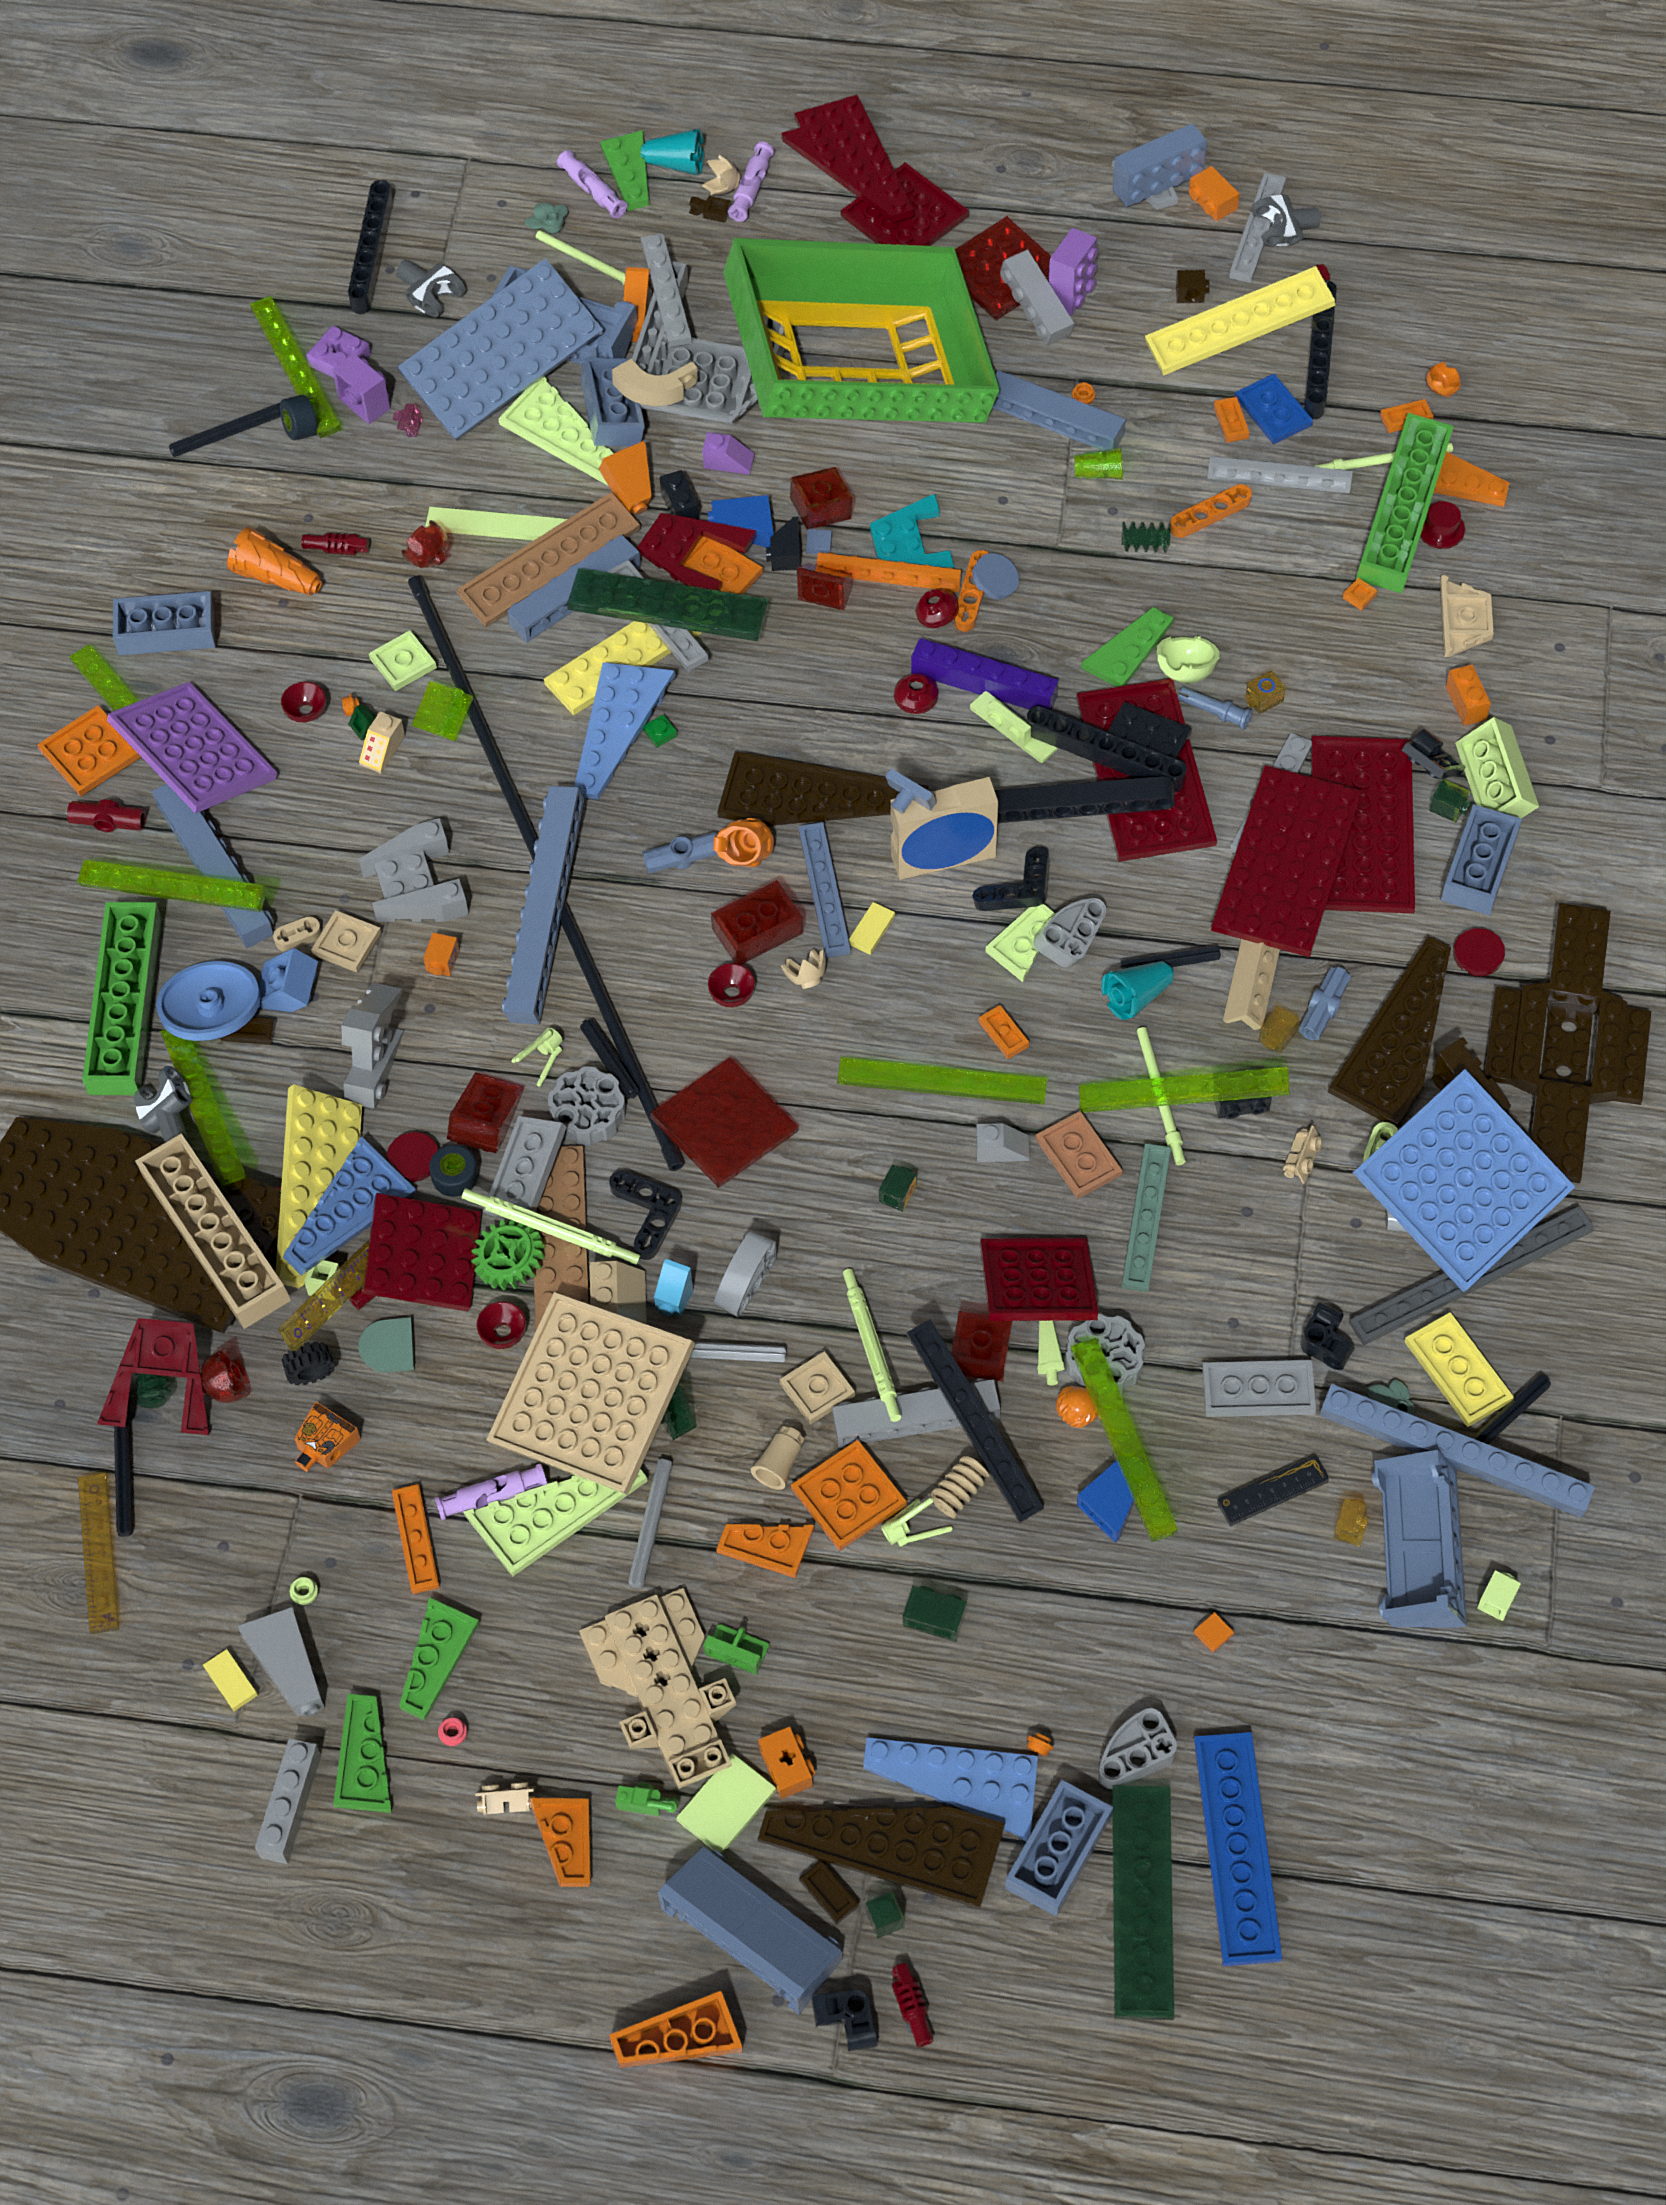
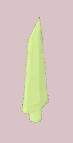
M1039 1321L1038 1374H1046L1047 1384L1056 1385L1058 1384L1057 1372L1064 1370L1065 1366L1054 1322Z

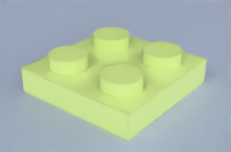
M410 630L369 653L370 660L395 691L437 668L436 662Z

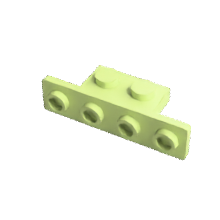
M987 691L983 692L970 704V709L1040 763H1044L1057 751V747L1032 738L1031 726Z

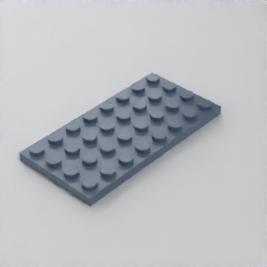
M544 258L400 364L398 371L456 442L602 334L603 329L548 260Z

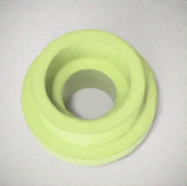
M307 1577L296 1579L290 1587V1596L299 1605L312 1603L318 1595V1587L315 1581ZM302 1589L309 1590L307 1595L302 1596L299 1594Z

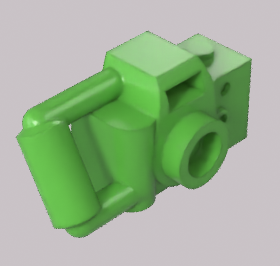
M638 1783L634 1788L619 1786L615 1803L616 1808L619 1810L659 1816L661 1809L667 1810L670 1813L675 1812L680 1805V1800L677 1797H663L658 1790H654V1786L647 1783Z

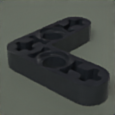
M1037 846L1027 851L1023 883L977 888L972 894L976 909L980 911H993L1042 905L1047 899L1050 859L1046 848ZM1037 858H1039V864H1035ZM1035 874H1041V875H1042L1040 878H1037V879H1031V878H1030L1031 876H1033V875H1035ZM1008 894H1015L1011 899H1004Z
M616 1171L609 1179L612 1194L650 1210L634 1240L635 1253L640 1254V1259H652L658 1253L681 1209L680 1196L676 1191L626 1171ZM622 1180L626 1181V1185H622L620 1188L617 1187V1183H621ZM647 1188L653 1193L649 1198L643 1199L638 1196V1192L641 1189ZM672 1199L674 1205L669 1204L668 1207H665L664 1202ZM659 1219L664 1221L665 1225L662 1229L655 1230L650 1227L651 1222ZM648 1235L652 1237L650 1239L651 1248L647 1247L645 1250H642L641 1245L647 1244L649 1240Z

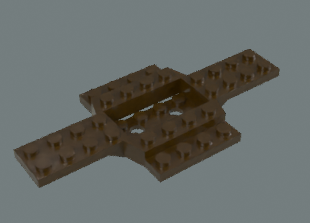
M1559 903L1549 982L1523 985L1522 991L1501 987L1495 988L1484 1075L1487 1080L1493 1078L1497 1083L1512 1085L1535 1096L1531 1140L1570 1182L1580 1183L1582 1179L1589 1105L1611 1101L1641 1105L1652 1011L1627 1007V1001L1602 991L1611 911ZM1547 1008H1548V1017H1547V1025H1546V1034H1545V1043H1544L1543 1060H1542V1068H1541V1077H1540V1079H1539L1540 1064H1541V1055H1542V1047H1543V1038H1544V1030H1545V1021H1546V1012H1547ZM1597 1013L1590 1084L1585 1086L1593 1015ZM1571 1022L1576 1026V1031L1568 1033L1562 1029V1024ZM1560 1066L1568 1067L1571 1070V1075L1561 1077L1557 1073V1068Z

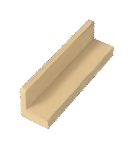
M1241 939L1223 1017L1224 1022L1228 1024L1242 1020L1254 1030L1263 1028L1280 949L1266 946L1263 942L1254 943Z

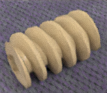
M968 1456L961 1457L959 1464L953 1466L952 1472L946 1474L945 1480L939 1482V1488L933 1489L931 1495L934 1504L944 1514L955 1519L957 1514L953 1508L960 1511L964 1509L960 1500L967 1503L970 1502L971 1498L967 1492L974 1495L977 1494L978 1491L974 1484L980 1487L984 1486L985 1484L981 1476L988 1478V1472L975 1459Z

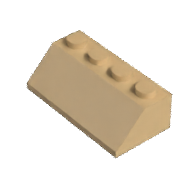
M618 1261L590 1262V1305L647 1325L645 1271Z

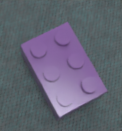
M1073 227L1051 256L1049 269V284L1071 316L1077 308L1080 309L1086 295L1092 293L1096 286L1094 276L1097 270L1095 261L1098 254V249L1096 248L1097 238Z

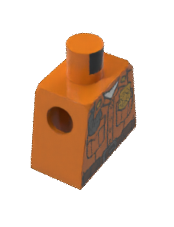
M315 1402L295 1437L297 1447L302 1451L295 1460V1464L306 1472L309 1471L316 1461L324 1467L330 1468L360 1441L358 1429L326 1407Z

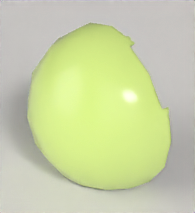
M1170 636L1157 645V661L1160 669L1167 677L1177 682L1191 684L1204 680L1213 672L1219 661V650L1210 641L1200 638L1201 636H1195L1194 638H1171Z

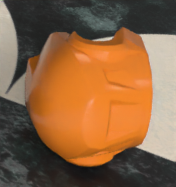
M740 819L729 823L726 828L721 829L714 836L713 851H716L720 858L732 866L757 867L760 865V861L766 859L772 853L774 837L769 827L760 819Z

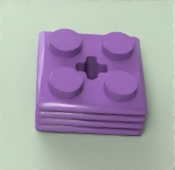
M331 326L307 353L308 365L334 378L332 368L352 353L360 359L366 360L371 354L369 352V343L335 326Z

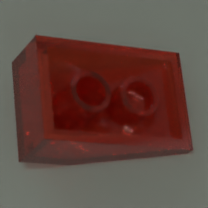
M475 1072L450 1113L447 1140L475 1147L486 1152L497 1153L507 1135L523 1094L524 1086Z

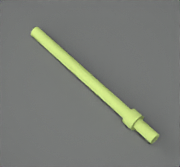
M541 230L537 232L536 239L621 281L623 286L625 285V273Z
M1452 443L1448 444L1446 450L1449 453L1453 452ZM1395 452L1344 461L1336 459L1332 460L1331 463L1314 465L1313 467L1348 470L1393 462Z
M1141 1027L1137 1030V1034L1167 1133L1165 1136L1168 1147H1171L1175 1164L1183 1165L1186 1161L1181 1147L1183 1144L1181 1134L1177 1132L1147 1028Z

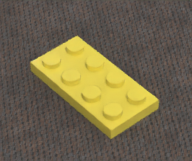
M1451 1312L1405 1338V1344L1467 1427L1506 1406L1513 1400L1514 1396Z

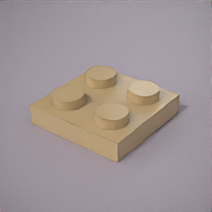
M335 910L312 947V955L358 973L381 934L380 927Z
M825 1351L779 1379L782 1388L810 1425L830 1413L832 1407L855 1397V1391Z

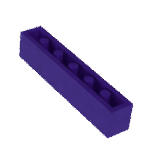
M919 638L911 656V674L921 673L931 677L936 682L979 695L987 691L999 701L1028 710L1039 706L1052 711L1058 696V679Z

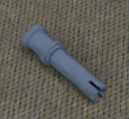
M1185 686L1180 690V692L1189 695V697L1179 694V702H1184L1217 715L1221 722L1226 723L1228 721L1234 723L1241 730H1245L1250 723L1253 713L1252 709L1244 710L1235 706L1231 701L1223 703Z

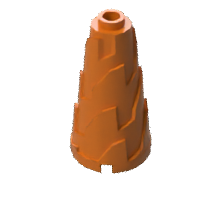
M248 526L234 540V543L238 545L236 550L231 548L227 559L228 570L247 578H254L269 585L274 584L288 591H296L309 596L320 591L322 581L317 573L305 566L301 560L285 552L283 547L267 539L265 535L256 529Z

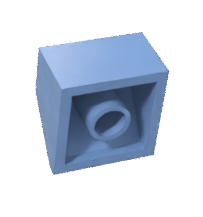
M292 948L264 962L258 983L260 991V1004L258 1008L294 1012L307 1006L311 1000L312 984L317 976L316 968L318 961Z

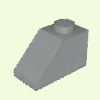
M1003 1123L977 1124V1162L1030 1161L1029 1135Z

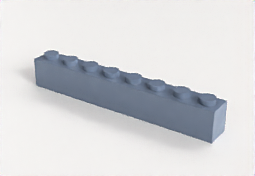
M168 784L153 790L152 794L156 806L246 949L273 935L271 925L274 922L270 913L267 910L263 912L260 907L262 902L256 892H250V883L245 874L240 875L238 873L239 866L233 856L228 857L226 854L228 849L222 838L217 840L214 835L217 832L210 820L206 822L203 818L205 816L204 810L195 814Z

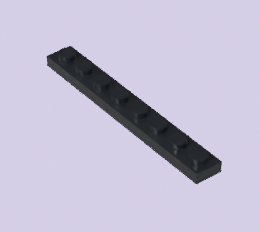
M931 1319L906 1333L907 1337L1019 1524L1044 1509L1043 1505Z

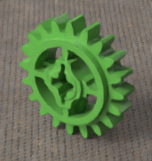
M503 1219L500 1220L499 1228L491 1224L490 1233L482 1231L485 1239L475 1241L480 1247L472 1250V1253L476 1255V1258L471 1260L475 1264V1272L485 1284L489 1283L494 1289L499 1285L502 1290H506L509 1283L516 1289L517 1281L519 1280L524 1285L527 1284L525 1278L527 1275L535 1277L532 1269L542 1268L537 1261L545 1258V1255L542 1253V1250L545 1249V1245L541 1241L542 1237L534 1228L520 1223L517 1224L513 1220H510L509 1225H506ZM506 1250L509 1251L510 1259L508 1258Z

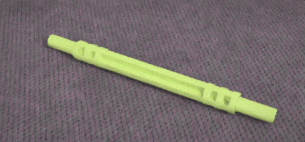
M464 1189L461 1198L486 1207V1211L607 1257L615 1256L636 1265L638 1263L640 1254L616 1246V1242L495 1196L487 1197L469 1189Z
M846 1269L843 1271V1276L848 1288L847 1296L880 1398L886 1404L890 1420L892 1422L899 1421L901 1415L895 1399L897 1394L863 1290L858 1287L853 1270Z

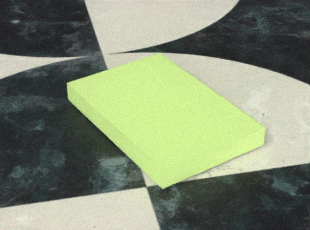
M733 1753L729 1756L732 1767L713 1774L676 1817L677 1822L721 1855L776 1792V1787Z

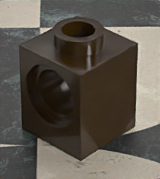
M1177 270L1176 302L1204 303L1205 294H1208L1210 291V281L1205 279V270Z

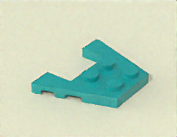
M935 494L869 523L877 559L954 569L950 550L925 554L916 522L917 520L939 517V508Z

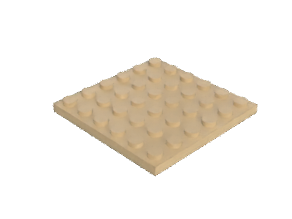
M554 1292L486 1441L628 1495L695 1343L692 1340Z

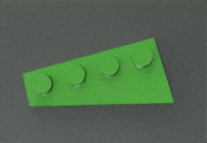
M642 130L600 141V148L622 200L627 203V211L649 206L645 158L641 157L642 144L644 145Z
M1152 607L1081 662V669L1115 687L1126 686L1173 625L1174 617Z
M429 1597L425 1618L420 1628L421 1633L413 1653L411 1669L408 1671L399 1704L401 1710L426 1721L478 1628L479 1620Z
M347 1695L333 1807L391 1813L376 1696Z

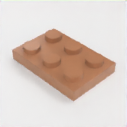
M1081 1111L1035 1135L1036 1142L1077 1200L1122 1176V1169Z

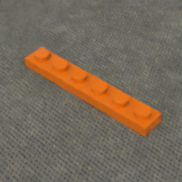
M818 552L817 575L960 592L961 570L860 558L857 556L835 555L833 553Z

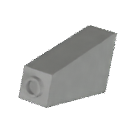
M292 1607L238 1625L244 1642L297 1717L301 1715L311 1716L317 1713L319 1709L324 1708Z

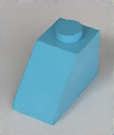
M665 1259L654 1295L655 1308L665 1316L671 1317L673 1315L680 1318L693 1293L691 1268Z

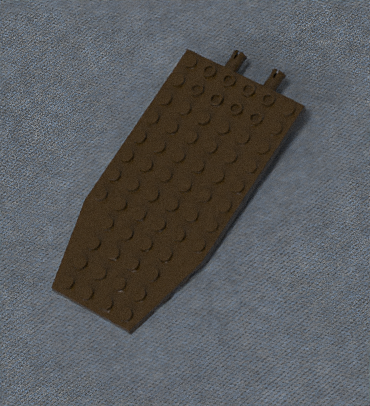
M16 1117L0 1142V1233L5 1237H9L17 1246L29 1252L42 1264L224 1334L232 1319H237L144 1179L135 1162L161 1145L119 1129ZM200 1160L273 1269L277 1258L281 1190Z

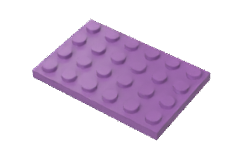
M190 682L108 713L107 721L195 814L276 780L277 772Z

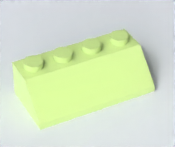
M1493 717L1455 742L1461 762L1466 766L1464 771L1476 805L1518 818H1523L1539 807L1510 724Z

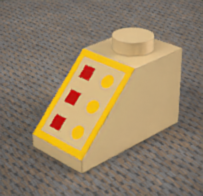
M381 711L378 713L367 731L359 760L361 766L378 773L383 772L405 738L401 719Z

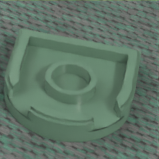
M411 1317L380 1320L369 1325L362 1332L358 1342V1350L362 1361L374 1369V1371L380 1373L414 1370Z

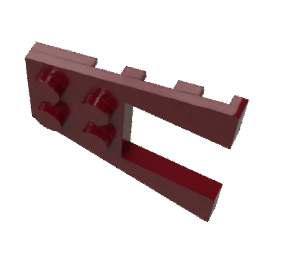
M660 513L637 546L639 554L659 569L663 568L670 574L671 578L682 582L687 586V590L695 596L698 594L705 599L706 604L711 605L722 588L721 582L684 567V563L703 536L745 554L756 538V530Z
M138 1318L97 1425L125 1427L131 1373L187 1378L181 1433L208 1435L193 1323Z

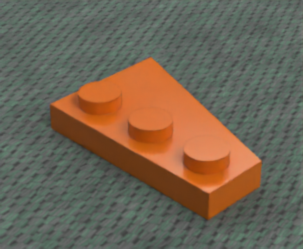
M1446 451L1434 493L1504 507L1510 482Z
M726 1524L717 1546V1553L796 1578L812 1537L814 1525H804V1527H789V1525L761 1527L760 1524Z
M531 1798L530 1804L559 1886L589 1887V1799Z

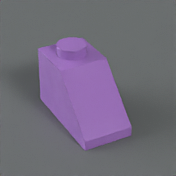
M707 432L702 450L704 469L750 475L755 457L754 453L731 435Z

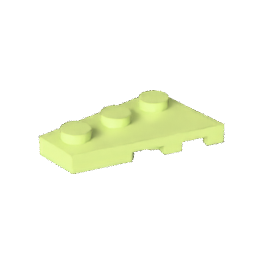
M1044 904L1037 907H1029L986 946V953L1023 982L1039 953L1034 946V937L1039 929L1055 913Z

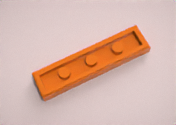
M416 1484L392 1490L411 1592L416 1594L438 1589L440 1587L420 1486Z

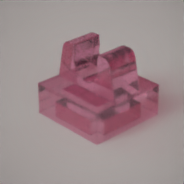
M414 403L405 404L403 410L395 411L392 420L399 421L397 429L405 431L408 437H417L422 417Z

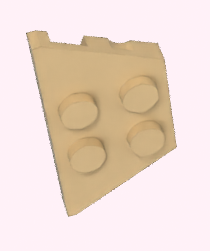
M1441 575L1440 591L1444 657L1453 656L1492 640L1494 633L1491 594L1482 590H1475L1472 586L1464 583L1461 586L1448 581L1449 577Z

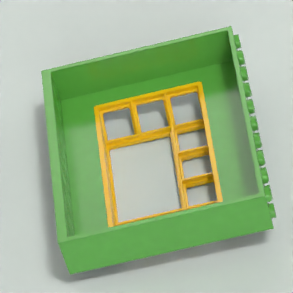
M734 238L723 274L763 417L986 423L1000 389L954 247ZM764 315L780 323L783 326L785 336L767 328ZM920 319L926 320L930 335L900 344L896 331L897 327ZM791 325L886 328L899 369L802 366ZM771 341L788 349L793 362L775 354ZM933 344L938 360L908 369L903 353ZM778 366L794 374L798 380L781 379ZM941 369L945 384L912 383L911 378ZM806 376L832 377L833 381L806 380ZM841 377L867 378L868 382L842 381ZM876 378L902 379L903 383L877 382Z

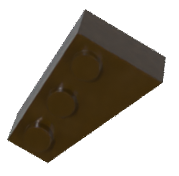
M1464 1037L1439 1052L1433 1074V1081L1439 1090L1444 1089L1466 1069L1495 1102L1509 1114L1510 1102L1493 1078L1487 1080L1478 1067L1482 1062L1478 1057L1473 1060L1464 1047L1468 1044Z

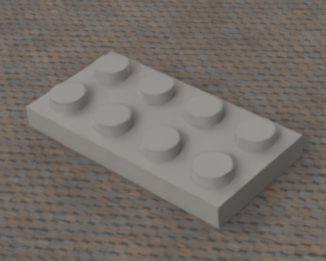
M518 1116L488 1197L492 1195L536 1212L567 1127L560 1122ZM484 1207L483 1212L488 1216L505 1218L492 1212L486 1211V1207Z
M1312 1360L1209 1362L1202 1364L1206 1417L1313 1415L1316 1413Z

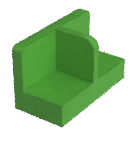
M721 1624L717 1625L713 1636L708 1635L704 1643L706 1656L754 1675L758 1674L769 1649L767 1642L746 1635L744 1627H740L739 1631H736Z

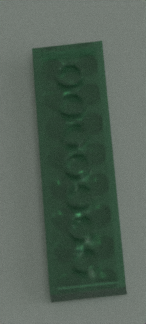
M578 568L567 608L571 611L759 642L768 609V599Z
M1112 1785L1114 2019L1174 2020L1170 1787Z

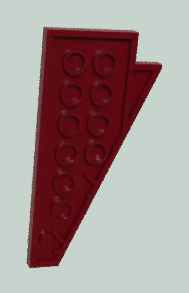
M858 95L794 113L795 121L799 128L781 133L782 141L892 223L914 216V209Z

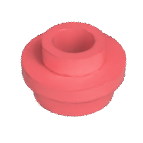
M448 1718L440 1724L438 1735L445 1745L457 1746L465 1740L467 1728L465 1723L459 1718ZM451 1729L458 1730L457 1735L453 1737L449 1736L448 1732Z

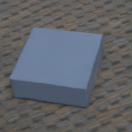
M808 529L806 554L830 553L832 530Z

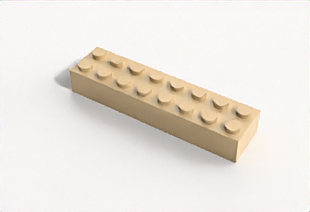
M182 1133L135 1161L144 1179L243 1329L291 1301L283 1283Z

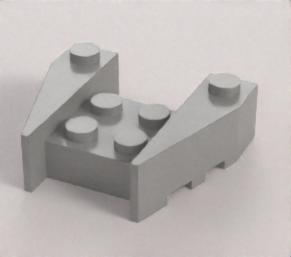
M440 818L416 824L359 858L363 878L377 875L384 900L372 903L377 922H395L396 919H412V922H422V919H435V922H446L469 915L460 880L456 879L434 885L426 862L427 860L449 855L447 840Z
M372 983L366 991V997L361 996L358 999L357 1004L359 1006L353 1005L349 1009L341 1025L342 1045L352 1047V1068L344 1082V1100L374 1109L378 1100L383 1099L386 1090L385 1084L404 1034V1030L389 1027L392 1012L403 989Z

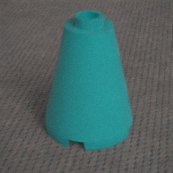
M692 129L648 139L645 145L642 144L641 157L645 158L648 164L692 175H700L699 173L702 172L704 164V151H701V144H704L702 132L700 129Z
M1163 961L1111 971L1103 976L1101 991L1103 996L1107 994L1110 1001L1107 1003V1006L1115 1016L1121 1020L1132 1019L1173 983L1174 972L1171 966Z

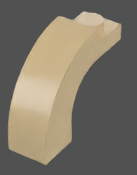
M632 358L612 369L613 385L626 398L647 406H666L684 400L683 390L690 389L698 383L697 367L693 362L684 365L670 374L659 376L644 372Z

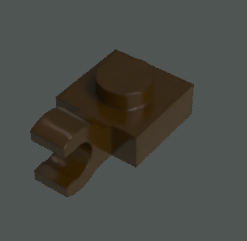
M708 195L707 200H703L693 196L689 202L691 206L689 213L692 215L703 213L704 219L725 223L728 209L730 208V200Z

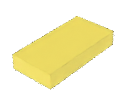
M873 902L849 938V945L871 955L894 920L895 912Z
M227 1649L203 1664L204 1669L233 1711H236L258 1696Z

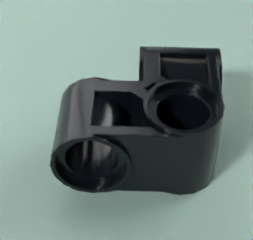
M1320 1301L1304 1330L1300 1343L1301 1349L1305 1354L1325 1363L1330 1368L1343 1370L1355 1347L1350 1341L1336 1334V1330L1344 1317L1343 1313ZM1309 1337H1316L1320 1342H1313Z
M863 1991L829 1992L818 1994L811 1998L816 2028L818 2026L835 2024L844 2025L848 2051L878 2047L868 1996ZM853 2000H860L864 2004V2008L860 2012H852L848 2008V2004Z

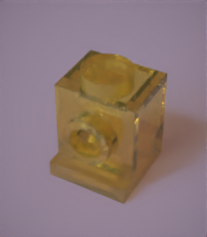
M1344 1499L1333 1539L1361 1547L1369 1516L1364 1515L1365 1502L1358 1499Z

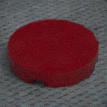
M1473 928L1464 931L1458 936L1453 948V958L1459 968L1469 971L1468 974L1487 976L1496 972L1503 963L1505 946L1501 938L1494 932L1482 928Z
M404 1133L395 1138L389 1145L386 1154L387 1162L408 1182L422 1181L430 1176L429 1163L438 1147L434 1140L424 1133Z

